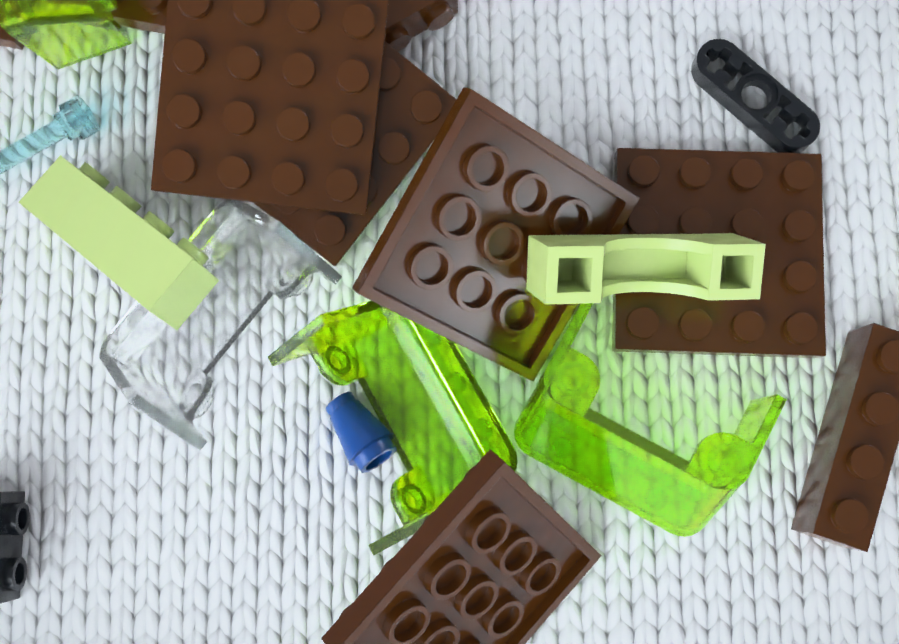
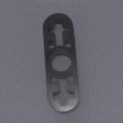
M713 39L703 44L691 65V74L696 84L778 153H801L816 140L820 132V122L816 113L736 45L725 39ZM717 58L722 59L725 62L722 69H718L713 73L707 68L710 61L714 62ZM739 72L742 77L732 90L729 89L727 85ZM748 86H755L763 90L767 97L766 107L753 109L747 106L741 96L742 89ZM778 105L782 110L769 123L766 118ZM796 122L801 126V129L791 139L784 132L790 124Z

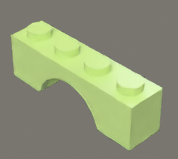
M734 233L529 235L526 290L544 304L601 303L602 299L606 296L628 292L671 293L704 300L760 299L766 244Z

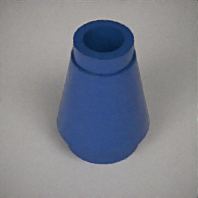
M352 392L339 395L326 406L325 410L330 416L350 466L356 465L361 473H367L383 464L396 452L397 448L391 441L394 434L356 399Z

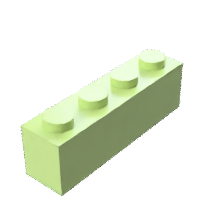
M60 155L18 203L148 311L175 330H178L219 282L213 274L203 267L209 257L184 237L177 245L173 243L169 238L175 231L152 212L148 211L143 218L137 215V211L142 206L118 186H115L110 193L107 192L105 188L110 181L88 163L84 162L78 169Z

